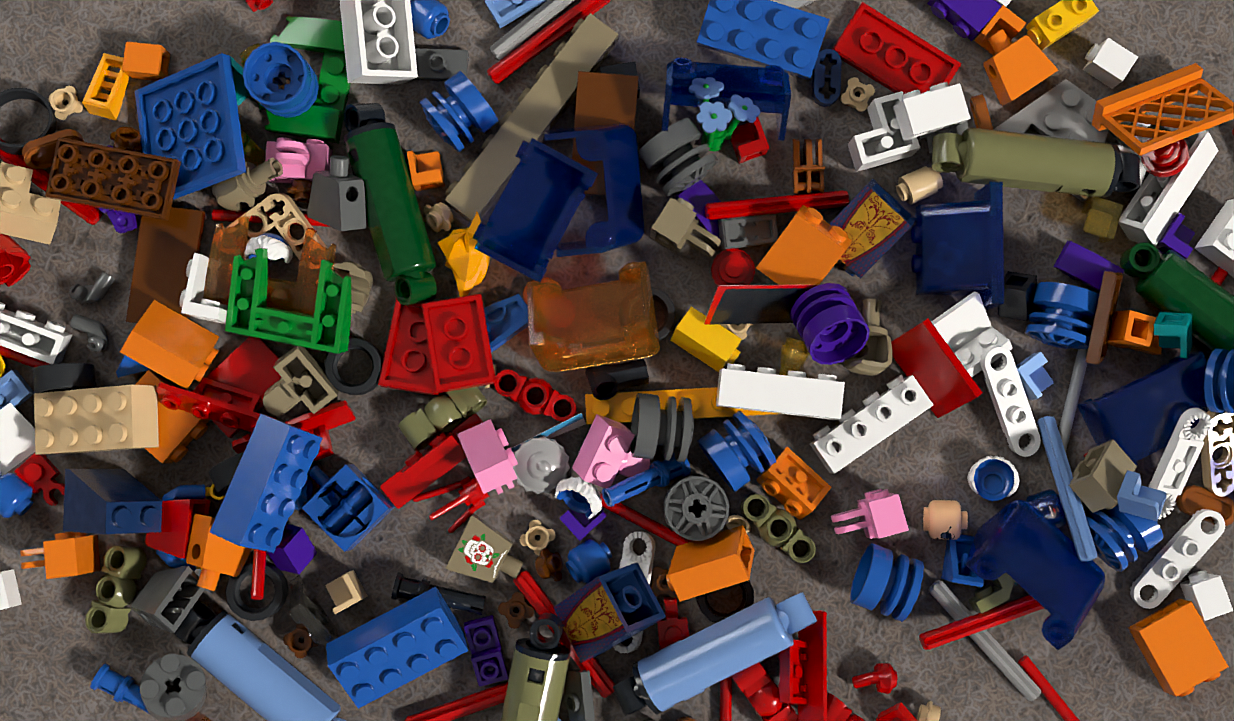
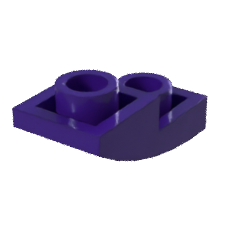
M700 180L686 190L679 192L676 198H682L694 206L693 211L697 213L695 219L699 221V225L720 239L718 220L721 219L710 220L705 215V205L707 203L721 202L712 190Z
M1068 240L1053 266L1072 279L1085 283L1099 293L1104 271L1122 274L1124 272L1122 268Z
M494 615L464 622V630L471 651V661L479 687L509 679Z

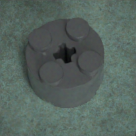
M167 654L154 661L142 676L140 683L142 701L148 713L158 721L188 720L198 713L206 699L207 687L204 672L196 661L187 656ZM178 683L180 692L173 691L169 695L167 687L169 685L175 686Z

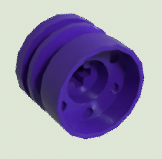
M826 283L809 289L796 300L791 309V320L812 359L820 364L832 365L853 357L864 347L869 339L870 330L866 321L857 309L847 289L840 284Z

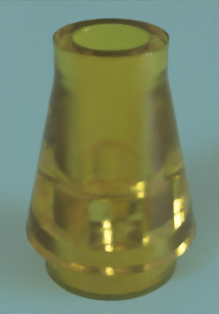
M787 337L786 342L782 343L779 375L788 376V371H800L810 354L803 341Z

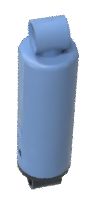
M803 592L779 604H776L770 597L765 598L683 640H678L662 648L651 656L648 655L633 663L634 676L616 684L612 688L625 716L646 706L655 714H659L683 700L686 701L704 692L706 688L793 646L792 634L817 622V619Z
M197 601L174 633L182 641L191 644L186 652L188 656L266 721H346L342 718H335L341 710L337 702L226 610L216 616L215 612L208 605Z

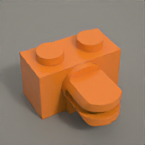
M80 532L54 534L55 540L43 541L42 548L20 550V557L44 554V560L22 562L21 569L45 566L46 579L101 571L97 535L87 536V533Z

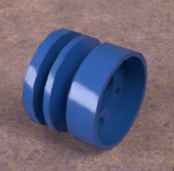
M279 42L263 44L253 50L245 61L243 79L246 89L256 101L275 116L284 118L299 116L309 110L316 101L319 90L317 75L303 56L290 45Z
M458 71L444 82L445 88L450 95L445 99L434 90L431 94L438 104L436 107L427 98H424L419 103L424 110L427 121L440 138L453 146L457 152H460L465 147L458 138V135L462 134L469 143H472L474 139L469 130L471 125L484 133L498 122V118L473 83L461 71Z
M1038 283L1033 304L1045 312L1030 313L1029 320L1035 324L1027 325L1025 334L1053 347L1088 349L1090 338L1085 335L1092 333L1093 326L1082 321V319L1095 318L1099 294L1085 288L1064 283Z
M1215 349L1208 359L1205 371L1204 392L1207 407L1211 412L1224 413L1226 411L1227 413L1234 414V349L1230 352L1226 349Z
M740 410L733 415L739 428L736 429L728 419L723 422L728 434L725 438L713 429L697 440L704 454L733 492H736L751 481L745 468L749 464L759 473L765 471L758 459L759 457L769 466L777 462L771 451L770 443L763 432Z
M1118 505L1109 510L1104 508L1103 512L1100 510L1094 513L1089 511V517L1086 516L1097 556L1108 566L1119 572L1128 567V562L1133 563L1137 560L1138 554L1136 549L1141 552H1148L1163 539V533L1157 521L1121 512Z
M870 543L864 551L851 587L850 602L872 611L881 599V614L889 616L892 613V618L903 622L910 614L921 589L924 572L923 561L914 558L909 561L908 556L901 554L893 563L892 550Z

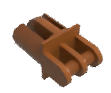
M792 139L793 194H798V191H806V194H811V191L824 193L825 167H823L822 139H816L815 165H813L812 140L804 139L803 165H800V140ZM798 176H805L806 182H798ZM811 176H818L819 182H811Z

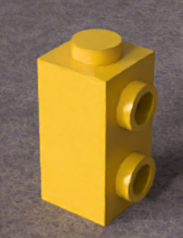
M1061 0L1034 17L1027 24V36L1042 51L1089 21L1099 10L1092 0Z
M691 306L675 328L670 341L717 372L724 368L726 364H734L741 353L737 348L742 339L719 324L705 325L706 315Z

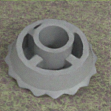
M544 436L540 438L532 437L528 442L521 443L520 448L514 452L518 465L513 466L517 476V485L523 486L526 492L533 491L537 495L542 492L550 493L552 489H556L557 484L561 480L567 479V472L570 469L568 464L569 456L565 453L564 447L559 445L555 439H547Z

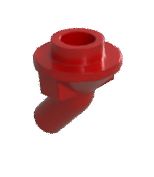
M890 663L876 664L873 672L852 677V683L856 689L876 684L877 692L884 694L891 693L892 689L896 687L898 680L897 672Z

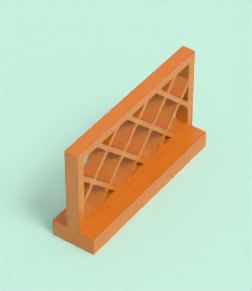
M1194 63L1097 100L1092 126L1098 131L1107 128L1141 156L1234 119V102L1202 79L1203 68ZM1198 90H1199V91H1201L1203 94H1205L1206 96H1200V95H1194V94H1197V92H1198ZM1173 102H1181L1183 103V106L1170 104ZM1187 103L1205 106V109L1192 108L1186 106ZM1209 107L1223 108L1226 111L1209 110ZM1150 111L1158 112V116L1148 115L1144 113ZM1162 113L1181 115L1180 119L1162 117ZM1184 117L1203 118V120L1190 121L1184 120ZM1130 121L1133 122V126L1119 123ZM1136 124H1151L1156 125L1155 129L1136 126ZM1159 126L1178 129L1175 131L1159 130ZM1134 136L1148 137L1153 139L1142 143Z

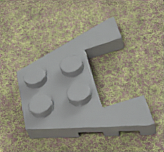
M1067 79L993 129L1025 133L1030 126L1042 136L1104 143L1109 131L1107 128L1098 131L1092 126L1096 100ZM1074 195L1082 202L1088 198V196Z

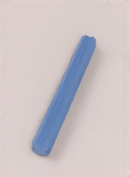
M1045 416L1038 419L1037 424L1077 555L1080 561H1090L1097 558L1098 555L1081 500L1069 486L1073 479L1072 471L1054 417Z

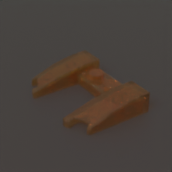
M249 216L238 218L239 225L224 229L223 223L216 225L207 267L203 299L228 305L234 256L241 255L245 261L244 252L247 244ZM307 228L297 281L291 282L268 277L267 307L314 316L321 260H329L334 265L336 245L333 243L328 249L313 239L317 231L313 228Z

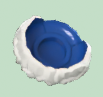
M273 233L252 237L248 241L244 252L245 258L248 260L252 257H257L255 249L268 248V260L275 261L280 258L284 259L286 264L293 257V252L288 242L283 237Z
M986 456L980 459L971 467L967 477L971 489L976 494L990 501H998L1011 496L1019 485V475L1014 465L1010 461L1005 460L1004 457Z
M571 476L557 484L555 498L563 499L570 509L578 513H586L585 516L588 519L596 516L602 507L601 493L597 491V487L592 483L586 482L580 477L574 478Z

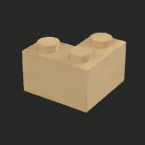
M1 162L0 234L50 245L57 226L61 201L29 193L33 169Z

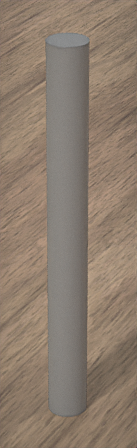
M1078 349L1059 426V433L1065 452L1086 372L1088 349Z

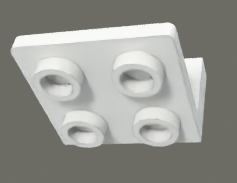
M194 253L193 260H190L187 265L186 276L188 277L186 289L181 293L180 307H182L181 313L202 320L226 324L228 305L210 300L217 268L216 261L202 254Z
M975 291L931 321L971 377L982 370L980 367L981 363L979 362L981 360L980 355L983 354V350H986L988 346L999 345L1007 348L1009 351L1012 349L1010 340L991 326L981 296ZM1001 353L995 354L991 358L990 363H993L995 360L1000 358Z

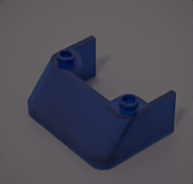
M682 57L675 58L674 61L667 64L663 95L662 131H668L670 105L700 107L703 103V99H699L695 96V93L689 92L692 80L712 77L715 81L722 82L724 89L719 92V96L710 98L709 102L712 104L721 102L724 104V109H729L728 105L733 95H739L743 99L745 97L750 98L753 105L760 109V112L775 113L778 140H785L791 88L789 75L782 67L768 65L763 68L692 62L690 59Z
M623 123L546 130L544 132L545 141L576 138L577 151L583 159L588 161L603 160L608 221L593 223L586 231V241L556 243L557 257L604 253L638 242L644 234V218L637 137L634 130L629 125Z

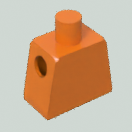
M1001 29L987 39L996 54L983 62L994 92L1002 106L1015 100L1058 71L1056 66L1027 35L1011 43L1004 30Z
M195 513L186 562L187 564L202 568L196 586L215 591L221 573L237 577L240 574L252 548L238 546L210 533L215 518Z

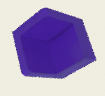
M1178 213L1156 245V249L1161 254L1168 250H1173L1184 259H1187L1193 248L1188 244L1195 233L1181 224L1185 218L1183 214Z
M569 509L559 519L580 541L607 516L602 509L596 516L590 519L585 516L586 513H578Z
M286 524L282 540L276 546L274 553H267L278 569L300 574L315 557L317 551L302 527Z

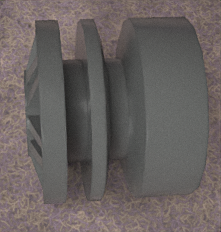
M690 118L679 120L650 139L638 152L648 170L664 168L656 177V181L658 184L667 182L662 189L666 196L686 190L699 182L718 163L715 154L705 156L710 150L708 144L693 147L700 138L701 133Z
M637 393L631 425V432L635 434L631 442V456L633 458L653 459L657 446H661L663 459L669 461L674 447L675 460L684 462L688 455L694 430L691 399L681 397L677 408L676 398L669 396L665 409H660L658 395Z
M690 475L678 479L669 487L663 500V513L666 522L676 534L687 540L703 541L714 537L723 529L729 516V502L725 491L717 482L707 477ZM696 499L699 504L704 505V510H700L697 517H695L693 512L688 511V506H692L693 500Z

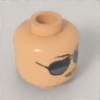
M932 500L928 507L923 508V531H928L932 539L956 540L961 535V529H967L968 513L967 511H961V505L958 501Z

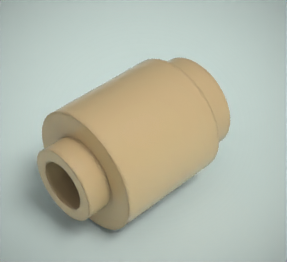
M924 166L899 177L896 191L901 201H906L912 205L936 194L938 189L943 187V179L940 172L933 170L932 166L929 168Z

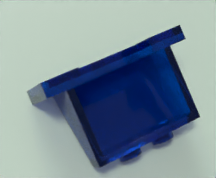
M989 182L974 193L973 201L918 205L916 207V225H913L911 230V241L916 243V255H913L911 260L912 272L916 273V295H970L975 291L980 294L985 310L1004 304L1003 182Z

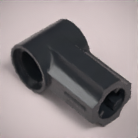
M644 359L610 365V363L604 360H598L588 365L585 371L593 396L598 400H608L614 397L618 390L649 384V375Z

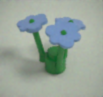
M712 77L706 79L696 78L692 80L689 92L695 93L697 98L703 99L700 113L696 117L703 130L701 145L708 144L710 147L709 151H718L722 149L725 140L732 138L733 131L738 123L746 120L751 123L755 122L756 117L760 115V109L753 105L750 98L745 97L743 99L739 95L731 97V102L728 105L729 110L724 109V104L721 102L712 104L709 102V99L719 96V92L724 89V84L715 81ZM732 112H733V114H734V119H733V121L731 122V124L729 125V127L726 128V127H727V123H729V122L731 121V119H732Z

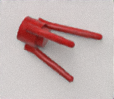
M468 476L459 482L417 495L413 498V501L418 502L462 488L458 491L460 497L429 515V519L434 520L465 502L466 506L473 504L448 529L449 533H453L477 509L486 505L483 500L490 496L488 493L483 494L476 477L471 480Z

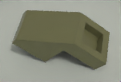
M1003 549L990 556L991 561L985 563L984 566L994 587L985 585L974 591L976 596L968 599L974 611L982 614L1009 600L1021 561L1019 553L1007 552L1006 549Z

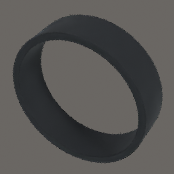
M11 88L0 92V107L17 99L34 100L44 105L49 112V121L46 129L38 138L55 133L57 124L54 112L48 101L41 94L27 88ZM0 141V149L9 154L22 155V149L27 143L8 144Z

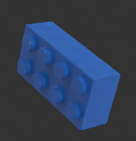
M710 0L697 39V45L809 80L830 19L770 0Z
M260 414L210 533L238 546L274 553L276 546L282 540L283 530L288 518L294 512L299 492L307 481V474L313 459L319 453L322 437Z
M436 587L326 644L328 667L358 709L468 651L464 631Z

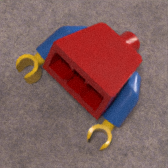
M205 484L180 485L163 495L161 532L146 533L145 543L148 547L156 549V554L169 567L189 566L193 571L196 569H201L202 571L201 567L187 564L186 556L195 513L205 516L209 515L210 500L205 499V496H211L215 500H224L225 496L217 497L215 495L216 488L214 484L211 487H205Z

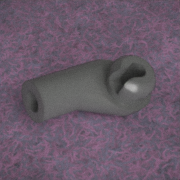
M102 271L94 284L84 286L75 284L70 288L69 295L80 304L99 302L104 298L115 278Z
M78 314L72 317L71 328L87 333V341L89 343L87 347L91 351L99 352L107 347L109 339L101 322Z

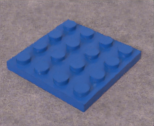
M223 53L135 90L142 153L177 159L181 162L173 200L246 173L231 56Z

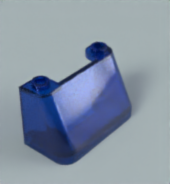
M531 138L530 142L523 140L515 157L520 159L487 224L485 225L480 222L472 239L477 241L475 249L540 283L547 271L546 267L550 261L548 259H552L554 251L579 204L586 196L584 191L592 187L598 173L546 144Z
M1202 351L1191 352L1188 358H1180L1179 355L1169 360L1170 363L1162 365L1161 368L1114 391L1103 393L1102 396L1095 398V401L1089 398L1079 403L1077 407L1096 445L1099 446L1114 440L1134 464L1138 466V460L1167 447L1177 422L1185 411L1191 408H1200L1204 412L1210 411L1206 404L1204 392L1205 371L1208 362ZM1199 418L1198 420L1194 419V423L1191 421V429L1197 426Z
M1015 500L1009 503L979 527L965 563L977 576L985 580H995L1006 572L1050 612L1051 615L1043 621L1042 634L1057 650L1063 648L1074 638L1102 592L1105 583L1103 570L1093 560L1080 561L1074 543L1032 504L1024 500Z

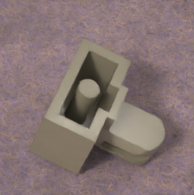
M672 197L669 199L652 226L650 233L652 240L673 253L676 251L680 253L686 243L702 254L712 257L715 251L706 243L714 247H718L721 243L717 236L697 225L699 221L695 219L697 213L693 211L694 206L682 198H678L677 201Z
M295 346L275 362L273 368L282 378L266 390L263 404L269 413L279 416L285 414L300 401H303L309 410L315 414L338 396V390L330 383L325 375V371L304 347Z
M1112 439L1089 450L1084 460L1080 461L1075 469L1069 486L1092 513L1104 508L1109 510L1118 505L1117 495L1127 470L1134 472L1137 466Z

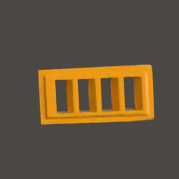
M103 53L82 101L88 113L112 120L117 119L129 80V76L122 71L123 57ZM108 67L119 68L120 71L119 73L109 71ZM105 77H107L110 79H114L116 81L115 83H111L104 80ZM102 89L111 91L110 94L101 93Z

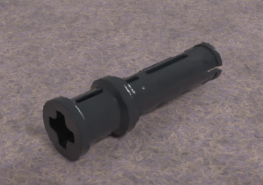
M397 573L391 596L393 600L398 598L411 600L436 587L449 608L482 615L486 599L484 595L432 585L428 579L423 578L420 581L403 577V573Z

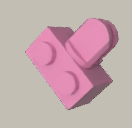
M283 137L277 138L276 142L267 141L265 162L274 157L283 167V174L269 181L271 183L290 184L293 180L312 181L313 174L316 171L330 170L332 150L327 144H324V141L318 139H307L306 143Z
M596 414L572 469L584 481L607 488L612 485L617 473L632 477L649 469L651 464L650 459L633 458L631 456L630 445L635 436L634 433L622 423Z
M490 419L457 434L483 494L496 489L499 495L503 493L501 486L507 484L509 489L514 488L512 481L517 479L513 466L518 465L511 447L506 450L504 449V446L509 444L502 428L495 430Z
M888 489L864 493L865 499L857 500L858 508L831 516L832 522L844 521L859 516L861 519L835 527V534H843L864 528L866 538L879 539L909 531L899 494L889 493Z

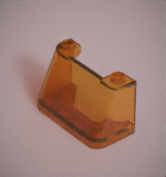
M645 261L627 263L619 270V280L564 290H562L558 282L551 278H541L537 281L527 282L529 346L544 370L560 372L650 357L660 351L650 276Z

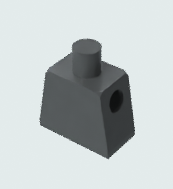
M340 155L330 156V170L316 171L313 174L307 217L339 231L366 228L364 181L362 178L348 173L349 157Z
M189 566L159 571L150 578L142 590L136 593L131 608L151 626L175 633L205 588L196 586L199 576Z

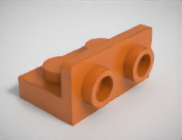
M787 446L776 457L777 462L769 466L756 480L762 485L763 490L767 494L775 497L784 506L787 512L801 520L814 511L832 487Z

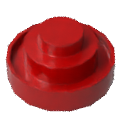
M1181 139L1141 155V161L1146 171L1153 176L1170 177L1181 172L1187 165L1189 150L1185 140Z
M736 248L726 249L719 253L711 266V277L717 287L720 285H749L755 274L754 262L750 255Z

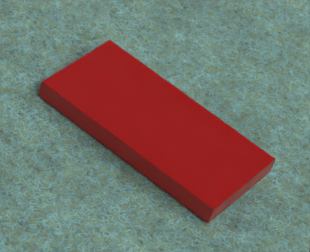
M864 2L860 4L832 50H835L840 55L841 60L894 93L903 91V94L911 91L920 90L922 94L930 91V87L943 82H948L949 85L962 64Z

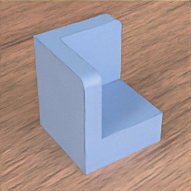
M1041 352L1031 354L1016 365L1025 394L1029 400L1038 399L1042 396L1041 392L1053 384L1052 378L1042 366L1048 361Z

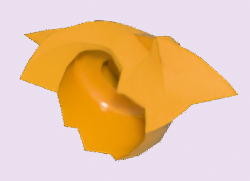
M477 211L469 228L453 230L448 237L437 242L446 256L445 266L453 271L460 297L467 296L472 287L483 281L489 266L491 251L498 245V243L487 240L484 236V229Z

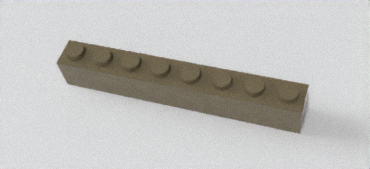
M591 13L585 20L582 18L578 20L571 31L573 35L567 43L563 41L557 47L553 55L555 59L549 66L545 64L536 75L537 82L531 89L527 87L518 98L520 104L513 112L508 111L500 122L502 127L495 136L490 134L481 147L483 151L478 158L473 157L466 164L463 170L465 172L464 176L459 182L455 180L448 187L445 193L447 196L445 202L472 223L476 211L480 219L484 217L577 96L578 71L596 72L618 44V33Z

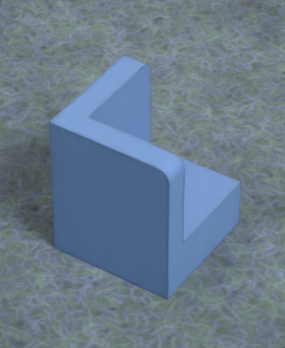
M1129 470L1125 474L1117 495L1119 511L1157 522L1167 498L1164 491L1142 486L1140 473Z

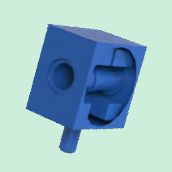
M346 464L331 478L317 465H314L308 471L310 477L320 488L302 509L344 552L352 550L395 508L354 464ZM335 482L337 483L335 489L342 496L349 494L347 497L342 498L335 490H332L326 496L321 497Z

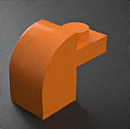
M1132 310L1114 312L1108 344L1118 348H1130L1152 355H1161L1162 347L1159 346V336L1154 335L1156 317Z

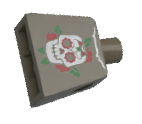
M472 515L446 569L493 583L500 571L516 578L524 562L508 555L514 543L480 517Z

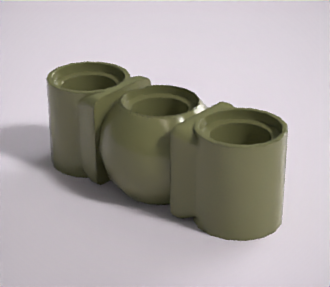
M472 387L447 392L448 395H439L428 402L424 412L419 408L416 412L406 416L399 423L398 427L414 451H420L428 447L429 442L438 433H446L455 428L461 422L462 416L466 420L473 413L479 412L487 404V399L480 389Z
M752 493L743 498L740 506L741 512L744 517L751 520L753 525L758 528L760 537L765 543L785 551L789 558L799 563L809 562L814 557L816 551L815 543L812 539L805 536L801 529L797 528L791 513L784 509H778L770 504L766 497L760 494ZM752 499H759L763 505L761 513L756 516L750 515L747 509L748 503ZM780 519L784 522L785 530L781 535L774 536L770 531V525L774 520ZM799 540H804L807 544L806 553L803 556H795L793 545Z
M113 546L107 550L104 556V566L101 570L106 574L100 578L96 585L98 600H92L91 608L88 610L85 618L86 627L91 633H119L126 628L129 619L128 613L131 610L127 605L132 602L136 595L134 579L141 578V571L145 568L147 561L146 553L140 547Z

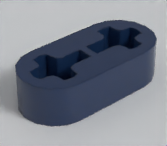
M824 49L819 52L813 69L812 97L815 103L822 107L833 105L841 92V57L832 49ZM825 57H828L831 63H835V65L831 66L829 75H825V65L820 64ZM825 81H829V91L834 92L828 99H824V94L819 93V91H822Z

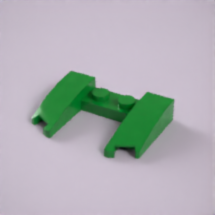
M288 16L286 21L289 24L279 37L274 34L270 39V43L279 42L297 49L324 53L318 82L319 90L314 105L299 116L284 118L275 116L266 110L270 124L265 126V130L339 144L344 111L351 84L347 80L342 21ZM258 102L259 109H260V110L265 109V108Z
M268 248L255 249L257 257L245 261L241 255L234 256L225 331L336 354L348 351L352 308L350 276H345L343 279L331 269L332 262L325 259L321 260L314 316L267 307Z

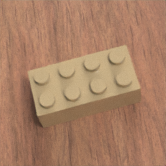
M121 385L34 393L35 455L159 447L157 386Z

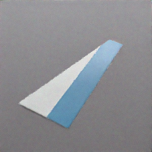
M582 413L533 438L544 436L550 439L583 426L586 422ZM521 443L511 448L513 453L520 448Z

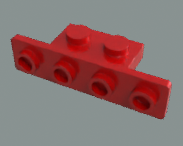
M203 377L195 393L162 382L157 386L159 402L168 409H179L192 413L200 419L208 418L221 422L228 428H240L253 433L260 413L256 411L261 403V395Z
M344 400L331 403L327 407L318 410L315 414L312 412L304 413L285 423L322 437L320 450L316 458L313 459L314 462L334 454L328 430L354 421L356 418L354 412ZM247 434L231 442L232 448L237 454L245 451L252 434Z
M473 413L446 435L444 432L438 434L429 442L430 447L422 453L419 450L413 453L404 461L406 465L381 484V489L396 508L399 509L467 457L457 434L483 423L477 413Z
M821 610L813 611L817 622L798 631V640L793 639L794 645L779 652L778 655L780 661L779 702L798 705V721H827V613Z

